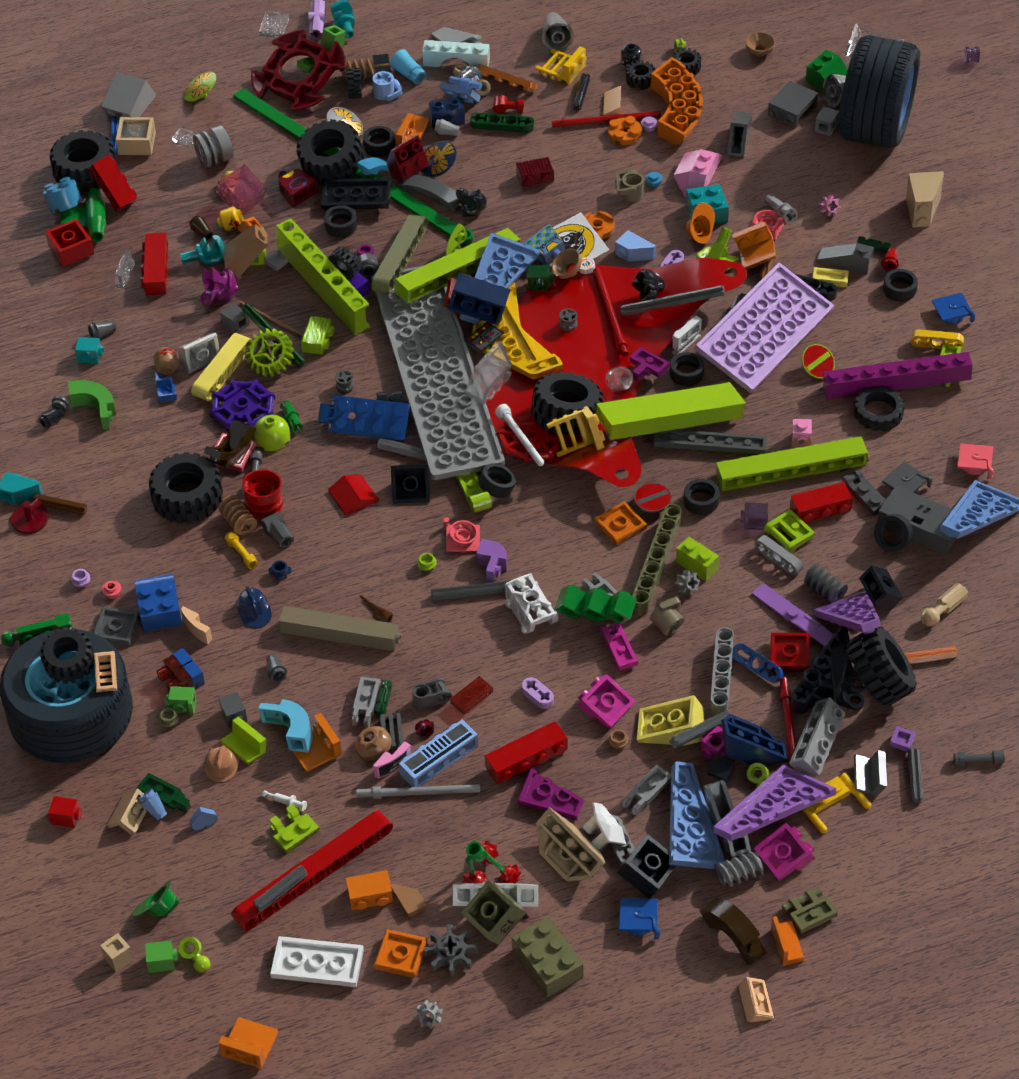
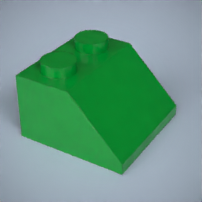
M826 49L807 65L805 82L823 90L826 76L831 74L846 76L848 69L840 56Z

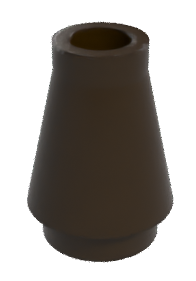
M197 215L190 220L191 230L205 237L206 240L212 238L213 232L210 230L204 217Z

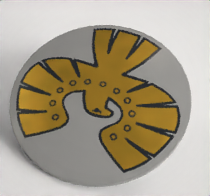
M334 107L327 112V121H330V119H335L337 122L339 120L352 125L359 136L362 134L363 125L360 119L351 111L341 107Z

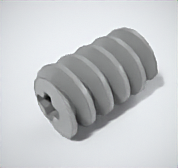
M755 851L747 852L746 856L742 854L738 858L734 857L731 861L726 860L723 864H716L715 867L717 877L723 887H725V883L730 888L733 887V880L737 884H741L740 877L745 882L748 881V874L752 878H756L755 871L760 875H764L761 859Z

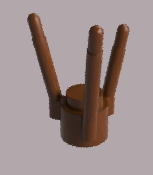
M360 595L361 599L376 609L373 614V618L376 621L388 623L392 621V612L380 607L364 595Z

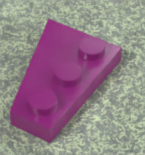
M531 768L518 799V805L546 812L550 807L562 817L578 821L584 800L564 787H558L552 783L551 779L542 777L537 774L535 769Z

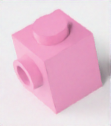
M793 419L792 448L810 446L812 419Z

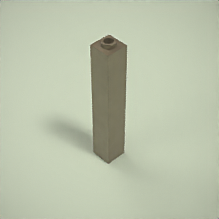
M290 606L283 607L279 619L280 633L388 651H395L396 645L401 642L402 634L399 632L398 624Z

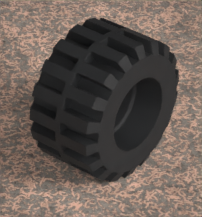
M65 627L62 631L57 629L54 634L50 633L47 635L48 639H44L42 642L43 646L40 647V657L45 671L51 679L54 678L58 683L62 680L63 684H67L68 681L76 683L77 679L81 681L84 679V675L88 676L90 674V669L94 667V652L87 635H84V632L81 630L77 632L76 628L68 630V627ZM67 651L77 652L71 659H58L60 655Z

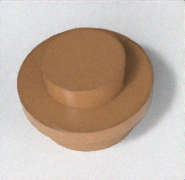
M617 729L609 735L608 742L611 747L622 749L628 745L629 737L625 731Z

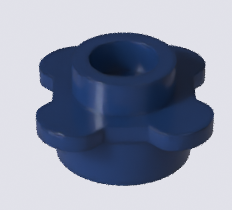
M278 560L272 564L268 572L273 574L277 580H282L292 570L291 567H287L286 562Z

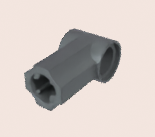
M280 512L261 519L264 531L267 535L271 534L279 547L287 548L291 546L294 536L286 527Z

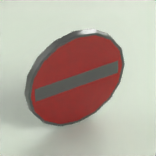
M653 482L640 486L634 495L636 506L647 513L664 511L665 507L671 504L672 500L671 492L666 486Z

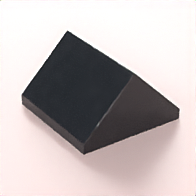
M428 464L391 466L392 504L430 502Z

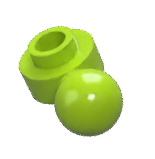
M754 763L749 766L747 777L759 787L768 779L769 771L761 763ZM761 771V777L757 778V773Z
M194 937L182 939L178 946L180 955L186 959H193V966L197 972L204 973L208 971L211 963L208 957L200 955L202 949L200 941ZM190 944H193L194 950L192 952L189 951Z

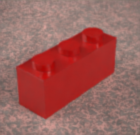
M108 155L91 165L89 168L90 172L116 212L136 201L137 194L135 190L127 183L126 176L120 172L114 158Z
M845 482L791 495L790 509L804 523H808L816 519L851 511L853 498Z

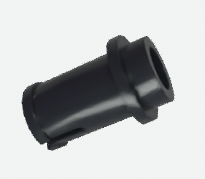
M56 407L51 412L42 414L39 421L43 427H51L52 423L63 418L64 415L62 410Z

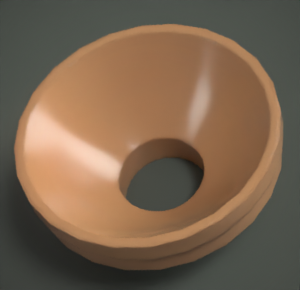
M755 32L746 38V48L756 57H763L774 50L775 39L768 33Z
M566 249L560 252L552 262V272L561 279L574 277L582 264V258L578 251ZM575 265V267L570 272H568V269L571 266Z
M371 726L364 729L355 741L358 755L367 761L379 759L391 747L390 734L380 726ZM368 734H374V738L371 741H364Z

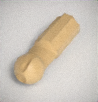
M960 583L954 584L937 599L934 608H926L922 611V623L926 626L937 625L942 613H950L967 598L968 591L966 587Z

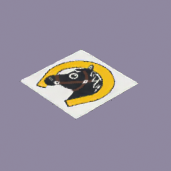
M581 212L553 227L562 239L565 250L575 249L581 258L588 257L594 259L609 251V248Z

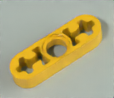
M915 330L911 333V344L915 347L942 349L944 343L962 348L964 346V337L960 333L931 330ZM939 338V339H941L942 341H940V342H935V341H933V339Z

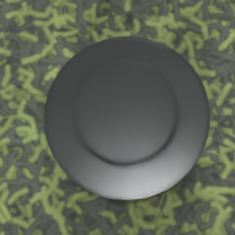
M64 396L53 397V409L59 407L62 412L68 410L70 403Z

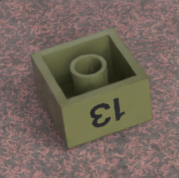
M488 880L461 913L487 939L500 945L526 914V911L500 886Z

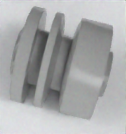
M219 125L209 129V135L205 131L201 132V134L193 135L195 152L203 167L209 168L211 164L213 166L216 165L218 159L224 162L234 158L231 140L223 126Z

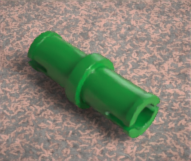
M289 400L283 401L285 407L281 403L280 408L284 413L285 421L290 424L293 432H300L297 426L302 430L303 425L299 420L298 412L294 410Z

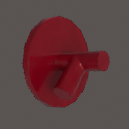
M36 499L33 503L23 502L22 506L17 508L11 516L13 528L23 534H31L43 529L48 523L49 515L47 510L41 506L42 502L39 499Z

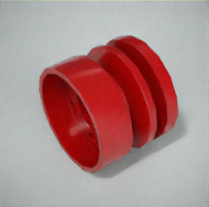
M259 469L250 472L244 477L242 482L243 502L246 509L253 515V518L261 520L283 510L282 480L277 473L266 469Z

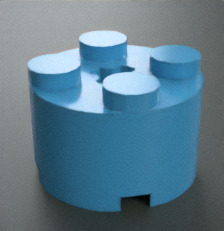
M69 177L62 178L60 183L55 185L51 183L44 186L43 194L51 213H56L55 209H59L60 212L78 205V200L83 201L76 181L70 180Z

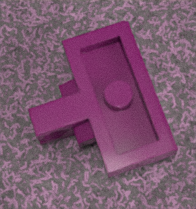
M642 347L630 356V362L636 365L633 371V379L638 382L645 375L649 376L650 374L659 378L670 368V362Z

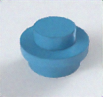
M650 172L646 175L645 180L650 187H658L662 182V175L658 172Z

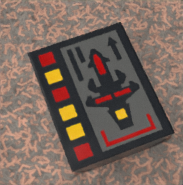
M486 322L464 341L470 348L479 353L493 344L504 332Z

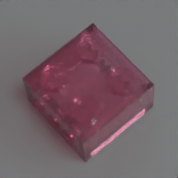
M245 164L219 180L216 192L229 207L240 209L242 213L264 199L267 190Z

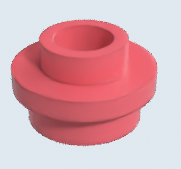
M108 581L102 586V593L108 599L119 597L122 591L121 585L117 581Z

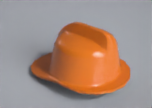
M700 203L694 208L692 217L686 224L689 240H695L698 243L704 244L711 239L715 213L712 206L708 203Z

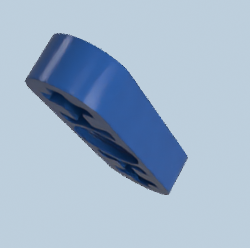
M739 643L733 647L732 657L771 683H778L783 678L781 667L747 645ZM744 650V653H746L750 657L747 659L743 656H740L738 651ZM756 658H761V667L755 669L753 661ZM769 668L777 673L776 677H771V674L765 671V669Z

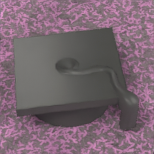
M904 461L887 475L882 482L889 486L892 491L895 486H899L917 494L919 488L926 482V486L930 488L933 479Z

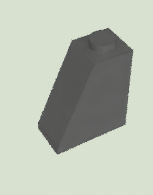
M735 112L730 124L727 155L744 157L751 131L753 113Z

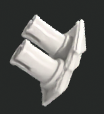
M593 802L594 816L583 825V828L591 835L598 828H600L601 833L591 843L600 851L608 843L626 845L622 827L602 804Z

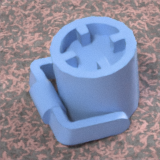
M381 71L373 76V94L376 99L389 102L403 94L402 86L390 72Z

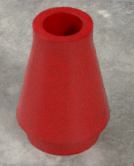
M889 248L881 261V266L887 272L897 269L899 266L897 250L894 248Z

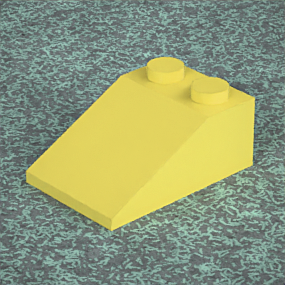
M695 695L640 708L637 741L638 743L671 745L669 740L672 739V736L704 721L705 709ZM703 735L682 746L701 742Z

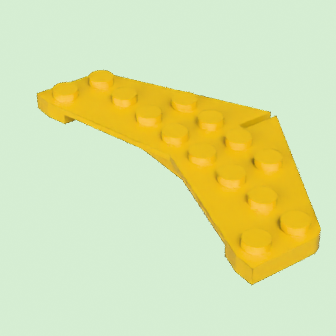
M514 282L509 288L510 293L499 326L492 324L504 332V334L481 353L531 379H538L550 373L564 370L560 358L548 352L521 327ZM480 320L476 325L474 324L472 333L486 322Z

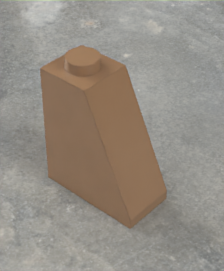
M255 224L224 245L225 269L231 270L235 278H239L268 246L266 231Z

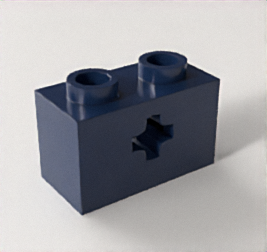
M462 98L429 102V116L432 129L435 128L437 119H444L454 125L465 124V109Z

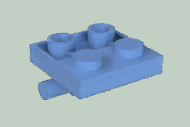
M450 76L449 82L458 84V86L441 82L440 89L444 91L445 95H448V98H462L464 102L473 104V102L479 103L481 96L470 88L481 90L482 83L474 82L472 79L465 77L458 78Z

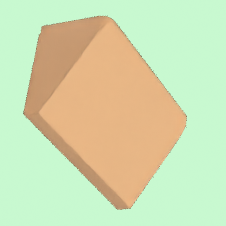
M621 86L604 93L603 116L619 115Z
M746 977L738 987L747 1022L772 1020L774 1016L765 981Z

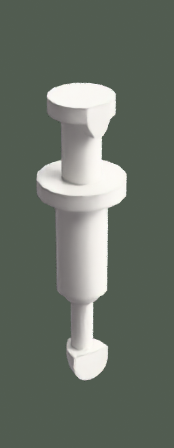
M266 790L261 794L262 797H272L274 801L286 804L287 807L293 804L301 811H304L307 807L306 801H297L294 795L288 797L279 793L272 794Z

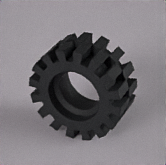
M683 48V51L678 49L677 52H674L672 57L685 65L689 73L697 75L700 72L701 55L699 52L696 53L695 49L691 51V48H688V50Z
M637 60L635 64L633 62L630 65L628 64L626 68L627 85H630L631 88L635 87L637 90L638 88L643 90V87L646 89L649 86L651 87V73L655 71V66L653 67V64H649L648 61L644 63V60H641V62Z
M360 68L347 69L349 99L362 98Z
M339 246L329 255L328 259L347 280L352 279L361 269V261L357 259L358 255H354L353 250L350 252V248L347 247L345 249L344 246Z

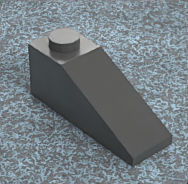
M859 243L823 247L818 255L817 262L868 274L873 261L874 247Z

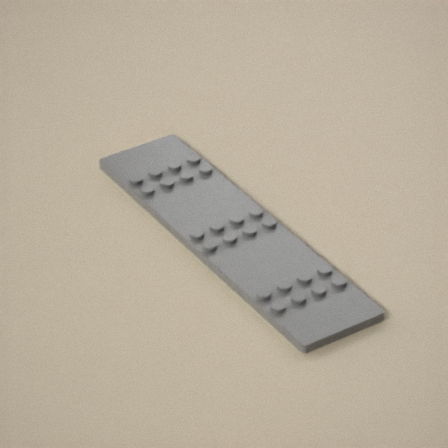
M422 266L404 269L402 275H405ZM447 286L408 304L395 293L394 287L391 294L375 292L407 400L410 404V410L425 459L429 465L432 480L479 472L491 463L504 466V456L466 342L464 341L457 314L444 307Z

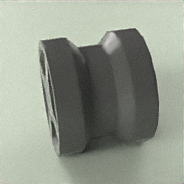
M569 308L562 310L559 314L560 328L564 331L575 330L577 327V312Z
M347 370L339 371L335 376L336 389L340 393L351 392L354 389L353 374Z

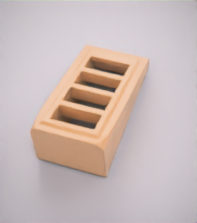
M115 652L94 653L96 692L117 691ZM111 662L109 665H100V663ZM102 669H111V671L100 672ZM112 675V678L100 679V676ZM112 682V685L100 686V683Z

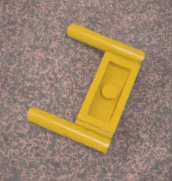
M843 773L840 777L837 776L826 782V784L836 788L834 796L804 808L802 811L820 833H825L827 827L816 813L844 799L850 793L855 796L865 809H869L871 803L862 792L855 790V783L846 773Z

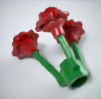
M473 840L466 847V854L468 856L465 860L470 871L468 874L463 875L464 880L462 884L485 883L487 875L483 874L481 870H474L473 862H481L484 866H487L489 863L496 866L501 873L498 878L501 883L516 884L520 879L521 871L517 864H509L506 867L495 860L499 855V852L496 850V844H491L488 840L484 844Z

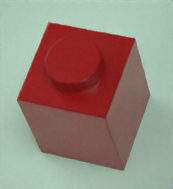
M54 796L48 811L51 825L75 828L77 820H80L82 817V808L79 806L78 799Z

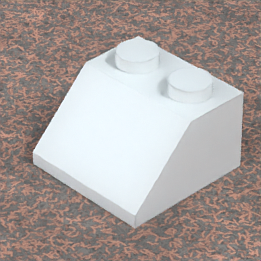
M216 333L208 334L177 348L179 361L188 374L208 366L218 354L219 344Z

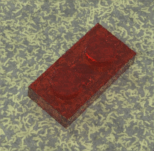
M478 676L451 697L450 703L465 715L493 693V687Z

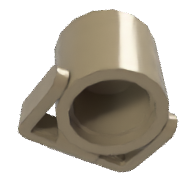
M635 170L617 173L615 189L618 195L629 202L641 200L644 196L643 175Z
M674 597L661 602L650 616V620L665 636L673 634L684 622V617L679 613L681 607L679 598Z

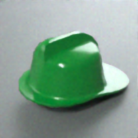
M167 881L158 891L142 901L133 911V917H137L145 912L155 917H163L170 914L180 903L179 898L170 888L172 882Z

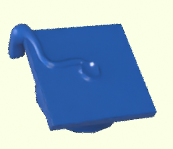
M962 292L932 300L938 312V317L942 322L957 324L964 320L965 316L969 315L970 322L975 321L976 314L970 309Z
M621 898L619 931H628L638 936L653 931L654 939H660V929L657 928L658 899Z

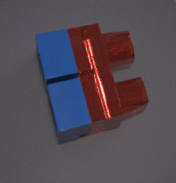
M183 648L164 659V666L156 671L157 677L161 682L169 678L172 679L166 683L169 692L170 687H193L195 685L200 687L205 684L203 672Z

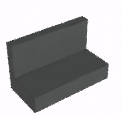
M878 750L871 758L857 754L854 755L856 791L878 796L887 787L886 754L884 751Z

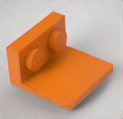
M765 221L733 234V239L740 250L742 265L746 270L776 258L773 236Z
M322 713L314 715L313 741L309 752L292 751L305 772L342 755L340 740Z
M239 1017L229 1037L221 1036L219 1040L221 1056L262 1069L278 1035V1029Z

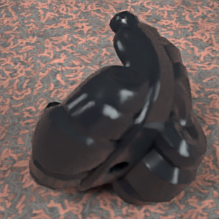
M463 188L456 190L455 194L462 205L460 212L463 216L477 215L486 208L487 199L480 189L472 191L470 194Z
M642 270L635 275L632 286L640 291V300L647 301L656 299L658 292L664 290L665 282L654 271Z

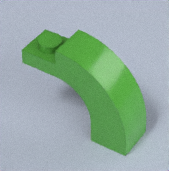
M336 25L324 28L320 45L325 47L328 53H330L335 41H338L343 48L346 31ZM306 57L297 61L298 68L305 73H312L315 66L312 58Z
M68 381L71 406L88 405L97 408L100 411L103 430L110 429V422L113 421L112 415H116V409L109 390L93 381Z

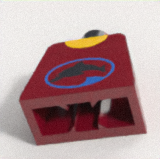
M299 169L289 173L282 170L278 174L279 191L292 207L318 193L317 180Z

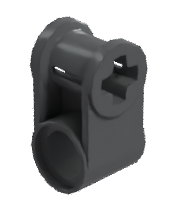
M439 677L415 685L412 690L414 708L425 710L448 702L452 698V694L447 690L445 680Z

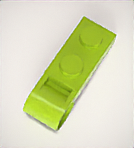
M476 472L456 476L473 513L492 508L490 495L480 488Z

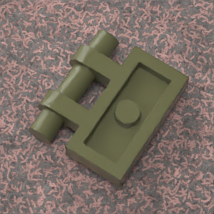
M819 887L814 890L809 889L804 892V895L797 898L792 897L788 899L787 903L782 905L785 913L790 910L794 911L790 913L789 918L800 934L838 915V911L827 896L818 899L822 895ZM807 902L811 903V904H808V905H806V906H804V907L801 906V905H803V904H805V903H807Z

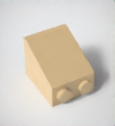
M943 171L909 173L906 202L912 227L930 226L941 199Z

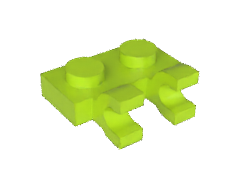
M293 804L286 808L288 812L286 816L293 822L285 828L276 815L269 820L272 824L270 829L276 833L273 836L274 841L286 854L320 831L319 826L307 813L301 816Z

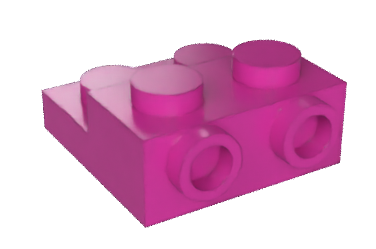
M605 674L602 678L597 677L590 686L593 688L589 692L586 689L578 697L580 701L577 706L591 719L593 717L597 718L609 730L635 703V700L611 677Z
M787 822L754 848L779 881L783 880L795 869L800 871L815 859L812 855L814 849L807 841L803 843L800 840L802 834L795 826L791 828Z

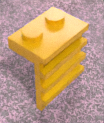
M580 46L572 56L551 49L550 53L554 55L543 67L536 65L535 70L540 71L542 75L548 74L549 78L556 77L560 82L564 80L569 85L586 66V48ZM559 57H562V59L554 66V68L552 70H549L551 66L559 59Z
M588 406L580 411H573L574 413L570 415H563L562 418H555L552 422L547 423L548 428L555 426L562 447V451L556 453L558 457L593 444L597 450L605 448L603 444L605 440L602 430L598 429L600 424L598 416L593 414ZM576 418L583 440L579 444L576 442L569 421ZM564 422L573 445L569 448L566 447L559 424Z

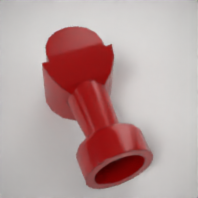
M504 95L496 96L493 102V111L503 114L507 109H517L518 113H523L524 99L511 102Z

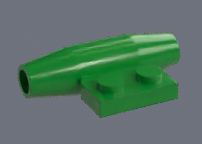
M97 188L88 190L84 207L76 205L68 210L61 211V225L78 219L82 227L87 228L89 237L93 242L103 240L106 228L105 203L101 191Z

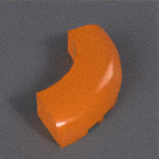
M671 57L651 73V89L663 98L668 107L664 115L658 120L657 136L674 145H680L690 136L699 121L703 98L701 87L694 79L693 73H689L685 65Z

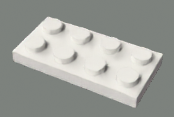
M279 936L270 973L271 978L357 987L364 947L363 945Z

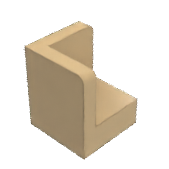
M118 933L100 945L104 959L115 972H118L133 961L130 946Z

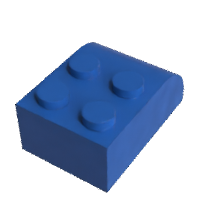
M173 573L135 580L143 632L182 625Z

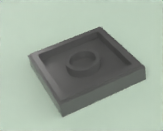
M102 607L93 633L105 638L111 644L130 647L140 620V612Z

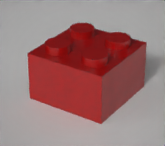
M78 219L45 231L48 247L62 267L94 255L92 240Z

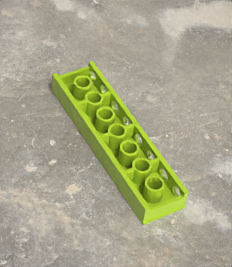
M291 218L277 224V249L287 258L291 265L355 336L370 328V325L366 322L365 308L369 307V303ZM289 225L293 227V230L289 231Z
M728 382L596 404V414L609 433V439L615 440L743 418L746 402L732 384Z

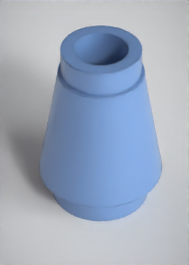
M152 789L138 798L141 802L140 805L157 821L167 814L157 792H154Z

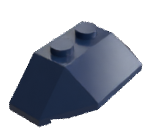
M732 714L721 720L723 741L728 756L751 765L761 763L764 766L783 763L789 760L785 744L780 740L777 741L772 734L761 726Z

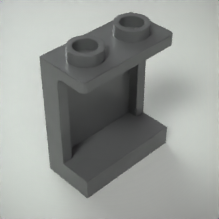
M789 81L769 102L768 116L797 127L799 117L809 107L815 109L817 106L818 93Z

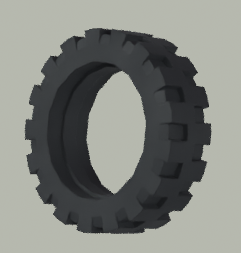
M872 386L869 389L868 387L856 397L854 407L855 418L858 419L859 424L865 425L864 427L867 429L871 428L873 431L891 430L895 428V425L898 426L903 419L905 404L903 398H900V394L894 392L892 388ZM873 401H883L890 404L894 411L889 415L876 416L869 413L864 406Z

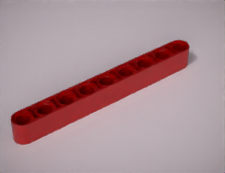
M380 810L372 812L237 905L231 912L232 918L244 931L252 930L386 837L392 831L393 824ZM298 866H303L306 869L307 876L262 911H258L255 908L254 900Z

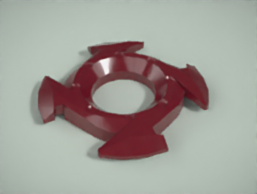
M305 29L283 34L272 40V44L278 46V48L262 68L263 72L259 73L257 70H251V83L259 99H262L269 89L274 94L294 102L291 104V111L315 106L325 100V96L315 94L322 89L334 71L339 70L342 72L346 69L344 51L338 41H335L330 53H328L322 45L306 39ZM302 55L314 60V69L307 78L297 82H290L281 77V69L289 59Z

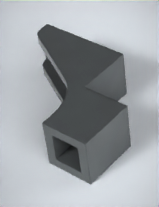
M723 780L703 786L713 826L734 809L726 783ZM748 834L733 841L721 837L723 850L731 857L751 851Z

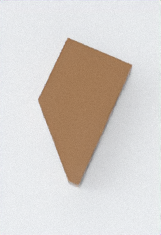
M391 884L392 892L408 918L427 909V904L417 889Z

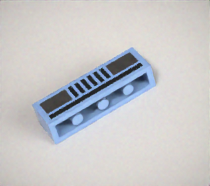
M463 719L458 723L452 724L445 732L436 735L432 741L420 746L410 756L404 757L399 763L400 775L411 787H421L478 747V734Z

